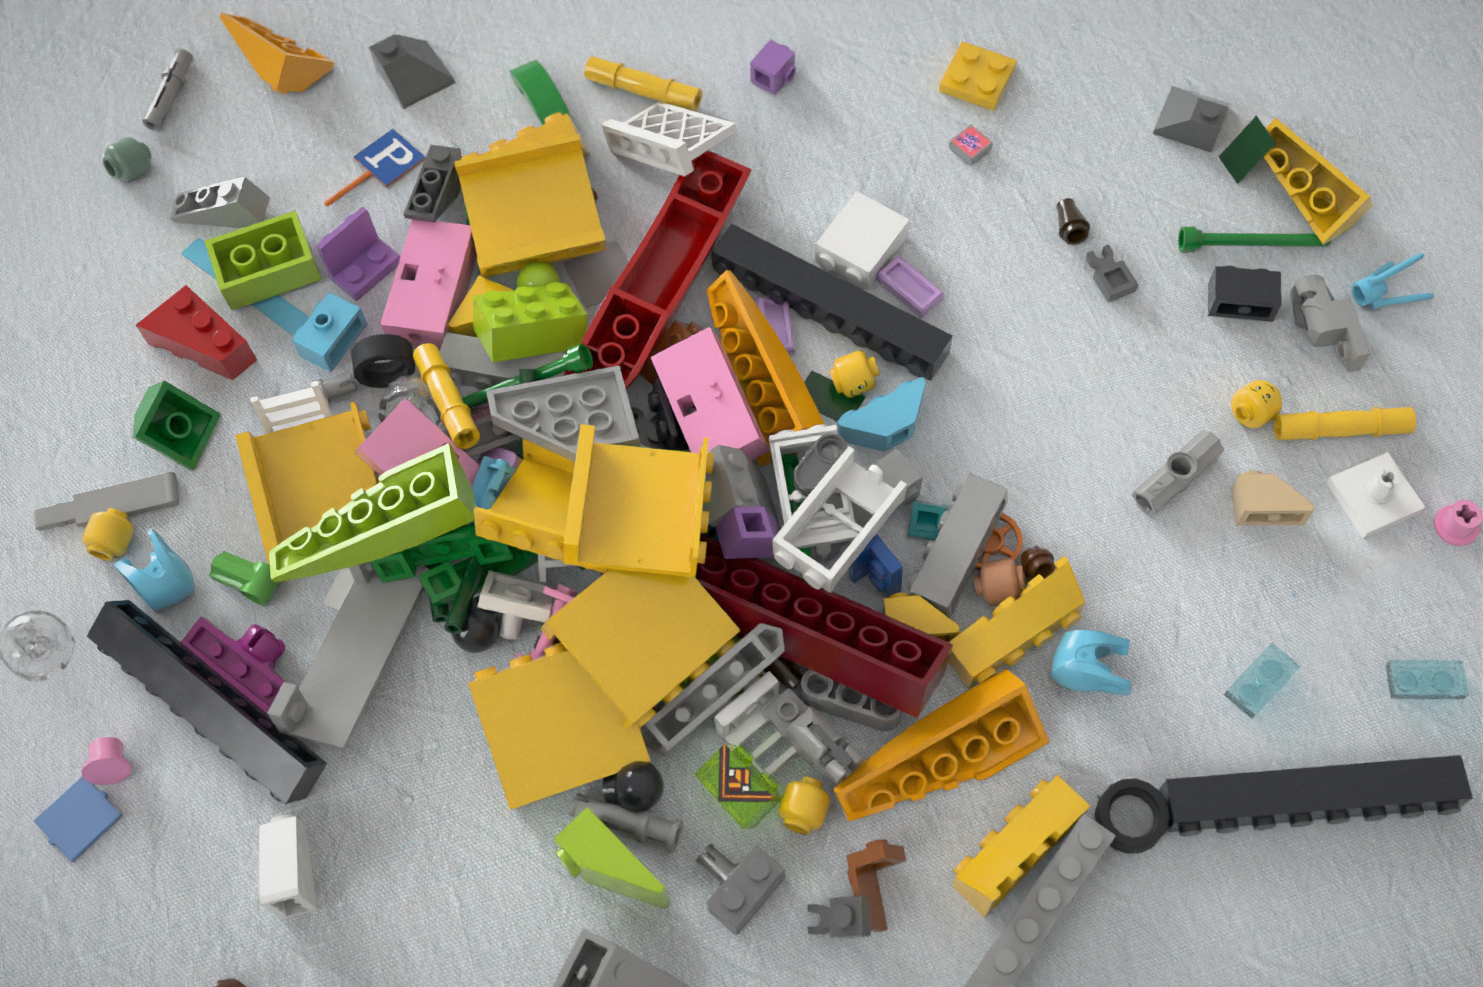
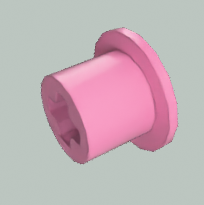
M1460 500L1438 511L1434 518V527L1436 533L1445 542L1455 546L1469 545L1476 540L1480 533V523L1483 514L1477 504L1468 500Z
M102 737L91 742L89 745V761L82 767V776L86 781L98 785H111L123 781L131 774V764L127 759L123 758V743L121 740L113 737Z

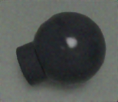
M476 596L473 599L461 633L451 634L456 645L470 653H480L488 650L495 644L499 635L498 612L478 608L480 596Z
M634 761L622 767L618 773L603 778V796L607 803L619 802L620 805L628 810L646 811L654 807L661 799L664 790L663 777L653 764Z

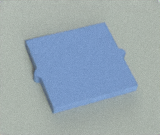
M82 776L39 815L34 822L49 837L48 843L52 846H57L71 862H74L123 815L107 799L108 793L99 791L94 784L86 781Z

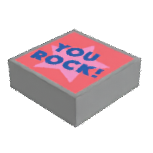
M972 124L949 142V148L969 165H972L990 151L993 142Z

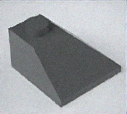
M394 34L369 46L377 72L403 109L455 83L450 72L425 40Z
M1172 86L1153 134L1211 153L1230 104Z

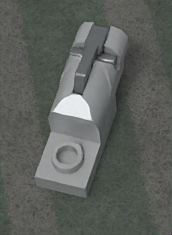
M1309 275L1298 279L1290 292L1295 325L1306 329L1308 338L1314 347L1337 345L1338 357L1344 361L1347 372L1361 370L1370 355V351L1351 299L1335 300L1325 284L1324 278L1320 275Z
M790 688L785 690L762 711L763 716L811 767L815 764L837 785L846 778L847 771L845 769L847 767L855 771L864 762V757L846 741L838 730L830 725L814 707L808 708Z

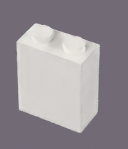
M856 191L816 242L815 261L825 270L834 271L845 277L849 283L856 286L860 285L869 290L876 280L877 273L889 263L907 239L910 219Z

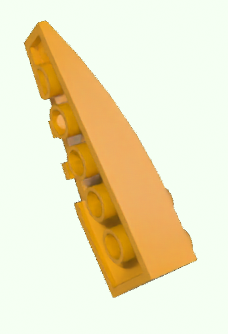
M726 270L706 290L715 328L720 330L722 345L770 450V435H776L783 430H792L794 432L807 430L815 425L824 424L799 371L772 326L734 274ZM768 452L756 458L758 465L764 467L772 464L771 453Z
M1005 669L950 700L911 725L864 761L859 768L848 775L833 791L846 818L850 822L891 809L897 802L907 799L913 802L926 798L925 794L942 788L948 791L958 788L959 783L975 778L977 781L989 778L1048 744L1050 741L1026 684L1008 669Z

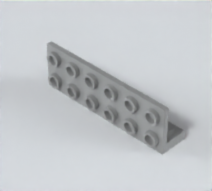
M371 562L349 568L355 581L299 688L297 685L283 682L268 711V715L279 733L342 751L347 748L424 590L418 575L429 571L427 567H416L415 577L384 583L381 582Z

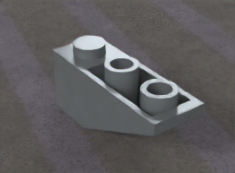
M430 145L404 211V218L435 223L457 198L461 184L454 161L461 160L462 158L460 148Z

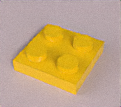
M962 41L939 84V92L994 111L1016 68L1017 60Z

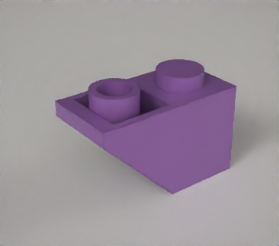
M764 506L733 507L716 527L724 559L774 557L773 539L781 530L780 523Z

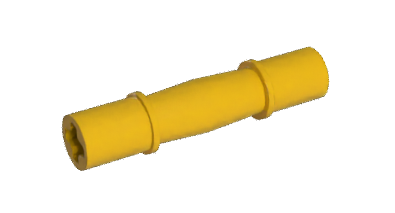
M590 56L585 66V79L610 86L615 90L621 88L639 96L660 100L662 103L694 112L698 110L702 100V89L677 82L672 78L666 80L647 72L627 68L620 62L614 63Z
M432 343L420 345L415 349L413 358L421 373L424 385L429 388L433 401L441 413L440 419L442 424L447 428L457 448L468 449L473 447L479 441L480 433L471 417L469 407L463 403L459 390L451 378L449 366L445 364L436 345Z
M1373 407L1370 411L1343 410L1316 413V411L1311 410L1305 413L1277 414L1274 418L1273 429L1275 438L1278 441L1317 440L1318 437H1350L1372 434L1373 437L1412 434L1416 428V414L1412 407L1381 409Z

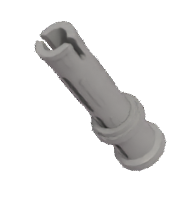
M577 793L573 799L570 809V815L573 817H577L588 807L606 827L632 834L640 843L645 841L665 846L666 850L672 853L678 845L683 828L682 820L676 819L673 822L654 816V812L650 810L639 813L590 798L580 793Z

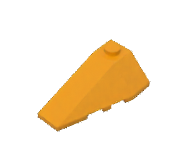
M227 13L220 14V20L259 77L269 83L271 89L275 92L288 94L289 91L303 92L334 67L335 62L311 48H306L305 51L295 46V40L273 34L272 29L247 17Z

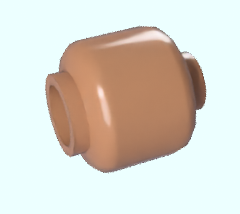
M1010 558L985 562L981 566L980 575L974 576L977 596H984L986 603L993 607L999 606L1009 596L1014 597L1016 600L1019 599L1020 594L1027 588L1023 566H1017L1016 562Z

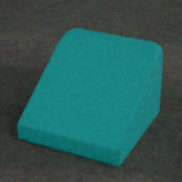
M914 500L907 535L936 540L940 532L938 530L939 521L943 513L947 511L948 506Z

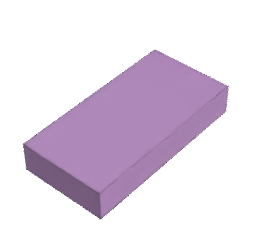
M899 255L876 275V280L920 318L925 316L944 299V293Z
M769 297L756 298L758 308L772 326L788 354H795L789 303L785 301L783 305H777Z

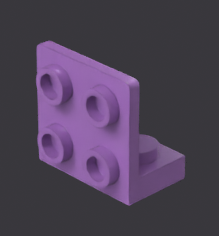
M364 207L350 214L333 232L325 235L316 246L331 281L356 302L398 266L400 255L378 238L370 214Z

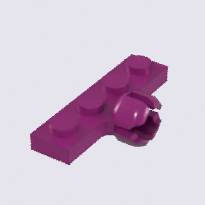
M200 617L181 641L183 645L267 714L283 682L289 683L277 674L274 669L275 663L285 651V644L280 638L277 640L272 632L259 625H251L242 638L235 641L209 620Z

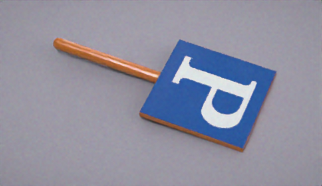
M391 129L353 156L367 172L326 200L324 205L330 206L372 175L384 186L388 187L424 161L426 157L394 129Z

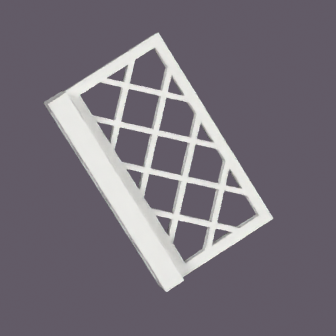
M659 101L624 123L610 119L602 124L610 152L682 176H686L694 171L691 162L693 159L737 132L735 123Z

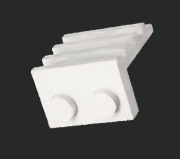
M318 381L311 382V388L259 400L258 396L251 397V403L266 434L333 416L327 398L325 399L322 386L319 385Z
M768 671L764 676L760 677L757 675L743 688L744 692L735 700L730 698L716 710L717 715L714 716L716 733L723 737L730 745L732 751L736 752L744 761L748 769L750 768L758 777V780L773 793L778 787L770 778L799 753L793 747H790L765 770H762L756 762L781 742L784 737L776 731L750 754L742 747L770 723L763 716L762 711L780 696L779 681Z

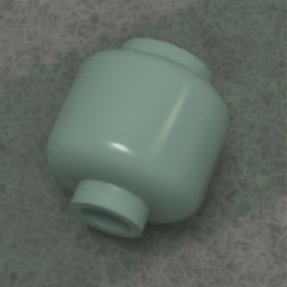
M126 137L105 149L102 162L105 170L113 179L130 182L150 170L149 159H151L152 155L145 143H139L132 137Z

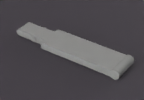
M167 472L153 477L73 495L74 501L57 503L54 506L35 510V529L41 531L54 527H64L71 523H75L79 528L88 525L92 514L107 512L108 508L120 510L131 516L169 506H176L179 504L176 475L174 472Z

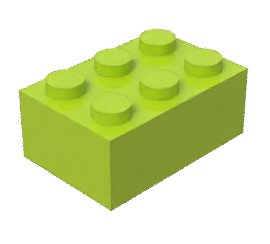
M296 210L204 241L219 289L231 311L322 280L307 234Z
M551 282L546 286L532 288L523 286L518 287L516 290L504 292L488 291L483 295L473 296V328L492 363L567 351L568 348L580 344L587 332V313L567 283Z

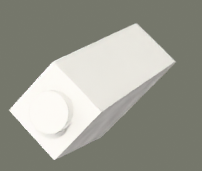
M276 816L270 820L271 823L259 826L260 904L281 920L318 911L306 825L296 816Z

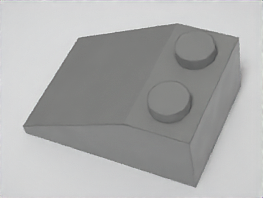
M720 444L708 451L714 453L712 474H705V481L712 482L710 503L703 502V510L709 511L708 526L717 527L733 507L764 506L778 521L766 478L746 453L741 449Z

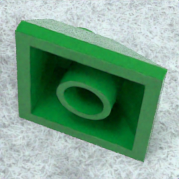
M164 380L148 387L134 414L133 438L187 469L194 470L221 413Z

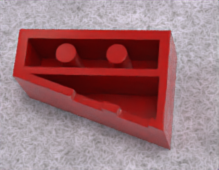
M187 285L183 286L136 324L148 345L155 348L161 347L172 352L176 357L181 359L183 357L196 362L200 367L231 380H234L257 361L248 342Z

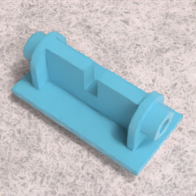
M483 456L472 485L476 507L486 510L490 509L514 474L516 468L509 466L510 463L501 459L494 460ZM475 521L468 524L475 525Z

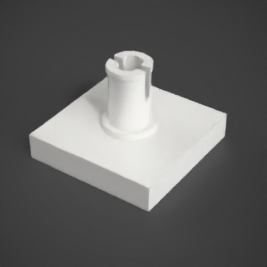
M1388 452L1333 475L1326 482L1363 539L1419 515L1426 508Z
M489 570L480 594L478 608L503 613L499 635L507 639H518L524 618L544 623L549 619L554 598L542 592L545 586L556 590V586Z

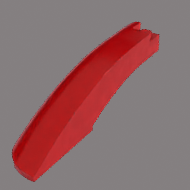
M707 150L691 161L694 171L686 176H678L641 244L614 285L609 288L581 343L588 347L593 359L592 368L583 372L620 366L626 389L636 380L701 271L745 187L752 169ZM569 370L565 371L563 376L577 373L575 371L570 372Z

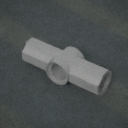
M1202 430L1180 451L1172 453L1166 463L1133 492L1132 497L1135 499L1137 506L1145 513L1154 515L1175 495L1185 491L1191 481L1223 453L1224 447L1220 439L1214 433ZM1173 469L1180 470L1184 475L1174 473Z

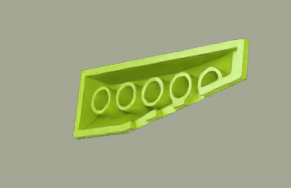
M446 444L386 471L378 477L379 483L367 491L361 488L352 494V501L337 511L333 507L322 515L323 518L316 526L311 529L305 526L269 551L271 580L276 583L350 568L415 547L475 521L474 509L476 503L474 492L453 447L450 444Z

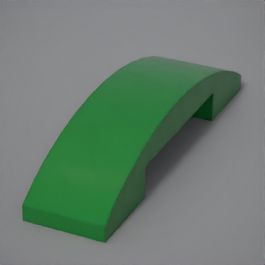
M537 60L509 70L521 95H525L541 125L546 124L545 118L561 112L562 115L568 114L572 118L552 79Z
M463 525L415 547L370 562L381 582L384 583L415 577L416 567L472 557L473 555H476L480 565L513 559L514 553L510 545L476 536L475 525Z
M510 546L514 553V558L486 564L475 595L482 591L489 570L515 576L538 562V554ZM470 558L453 566L448 561L418 575L433 606L454 601Z

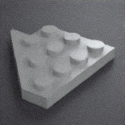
M620 366L486 390L492 423L573 462L576 460L581 424L595 426V443L640 447L639 435Z

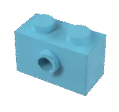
M329 292L322 301L316 304L312 315L305 324L296 330L292 342L300 357L332 372L367 326V322L360 307Z

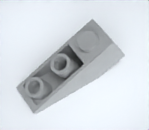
M243 176L177 194L173 202L174 207L170 219L178 223L243 228L264 220L270 197Z

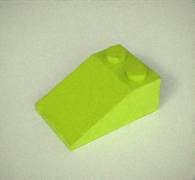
M588 807L553 838L559 848L555 854L560 859V864L574 879L580 874L587 883L662 909H666L670 905L665 887Z

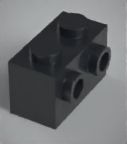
M1230 265L1223 267L1215 266L1208 282V316L1274 321L1282 305L1281 272L1269 271L1263 268L1245 269Z

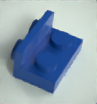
M875 535L849 567V578L855 583L869 574L868 576L873 586L879 592L884 590L890 597L893 594L900 593L902 590L903 566L881 538Z

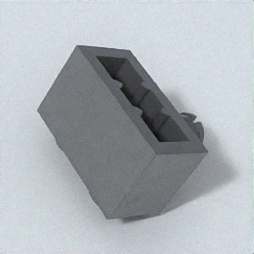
M710 843L705 847L706 853L701 852L696 860V863L703 866L721 882L720 887L707 901L708 911L737 936L785 879V868L757 844L740 863L734 864Z

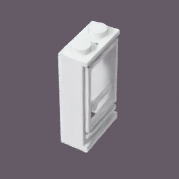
M820 424L807 430L795 432L783 430L776 435L769 436L770 453L783 526L792 516L789 501L799 502L807 497L801 495L797 490L788 495L781 455L809 451L822 435H838L836 425L827 426ZM828 445L824 447H831L833 459L837 458L841 453L837 446ZM840 493L843 508L836 510L855 522L851 500ZM824 511L816 513L791 545L797 549L816 546L817 554L824 555L831 551L832 543L850 541L851 544L858 535V532L835 516L826 515Z
M848 446L773 539V554L779 564L787 569L793 567L803 574L805 581L816 589H821L822 587L829 593L833 591L837 582L897 506L904 501L907 484L900 481L895 489L882 481L883 471L878 466L871 465L868 470H865L854 463L855 450ZM835 490L873 515L864 528L837 511L833 504L825 503ZM821 507L826 515L835 516L859 532L830 570L791 545Z

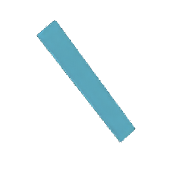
M197 238L181 254L216 279L205 242ZM279 295L251 304L293 336L296 330L301 325H304L309 318Z

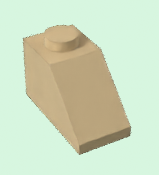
M1247 471L1238 475L1231 488L1236 525H1305L1314 512V506L1310 501L1274 473L1262 474L1260 471Z

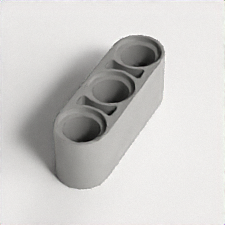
M810 669L802 677L801 696L804 703L809 707L812 706L816 710L880 731L892 730L900 722L902 711L893 708L895 713L890 716H883L878 713L876 708L880 705H887ZM813 683H821L827 689L823 693L817 694L811 692L808 687ZM846 694H855L861 701L850 705L845 703L842 697Z

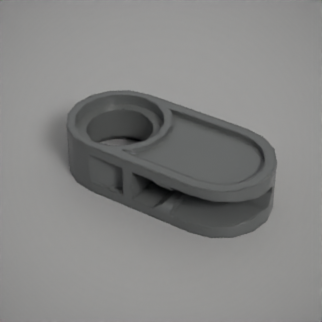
M837 434L822 435L798 463L794 470V486L801 495L808 497L847 449L846 441ZM834 445L840 449L841 453L837 458L828 459L822 455V449L825 446Z

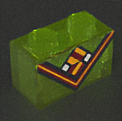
M724 743L694 775L742 829H752L781 801L783 796L777 791L779 787L778 782L768 772L763 771L761 773L752 763L755 758L748 749L741 744L736 746Z

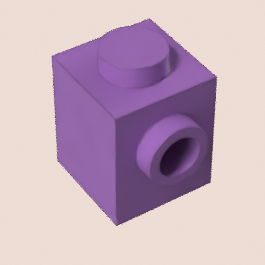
M771 39L750 62V82L773 95L786 82L789 83L796 73L795 52L789 47L780 45Z

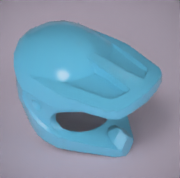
M150 529L147 532L154 544L155 551L149 554L151 558L149 566L144 569H136L132 567V562L125 558L115 563L114 567L147 605L156 612L178 604L187 596L193 594L195 583L193 574L186 562L175 554L154 529Z
M1074 630L1063 634L1052 658L1050 677L1055 683L1072 691H1099L1128 696L1131 694L1132 689L1130 681L1111 674V668L1097 659L1115 653L1121 656L1128 655L1130 640L1099 631Z

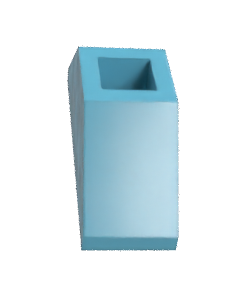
M923 377L913 382L910 380L906 381L890 394L876 396L861 409L847 411L837 420L838 435L846 443L883 452L912 438L924 397L926 381Z

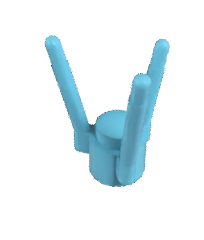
M1418 253L1394 266V262L1390 261L1365 278L1354 282L1351 288L1355 301L1363 307L1369 304L1370 308L1375 310L1387 305L1432 299L1434 297L1433 293L1382 299L1388 290L1385 280L1423 259L1424 254Z

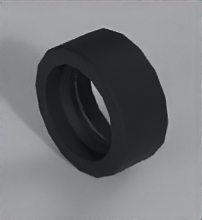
M373 335L357 342L351 350L354 378L360 384L367 387H394L411 379L415 373L412 344L406 338L399 335ZM380 360H392L389 362L375 363L376 361Z
M1137 778L1122 779L1111 784L1100 797L1094 813L1095 821L1116 835L1110 846L1127 854L1142 853L1153 848L1167 831L1170 820L1168 803L1162 793L1152 784ZM1124 795H1132L1141 798L1149 805L1153 812L1154 821L1152 828L1147 834L1140 837H1129L1114 827L1110 818V810L1116 799Z

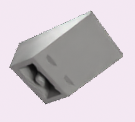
M584 928L553 987H689L617 944Z

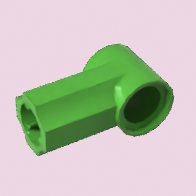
M223 551L221 554L216 555L211 563L209 576L214 581L238 590L244 597L262 606L269 604L281 583H275L271 580L270 565L261 561H257L254 564Z

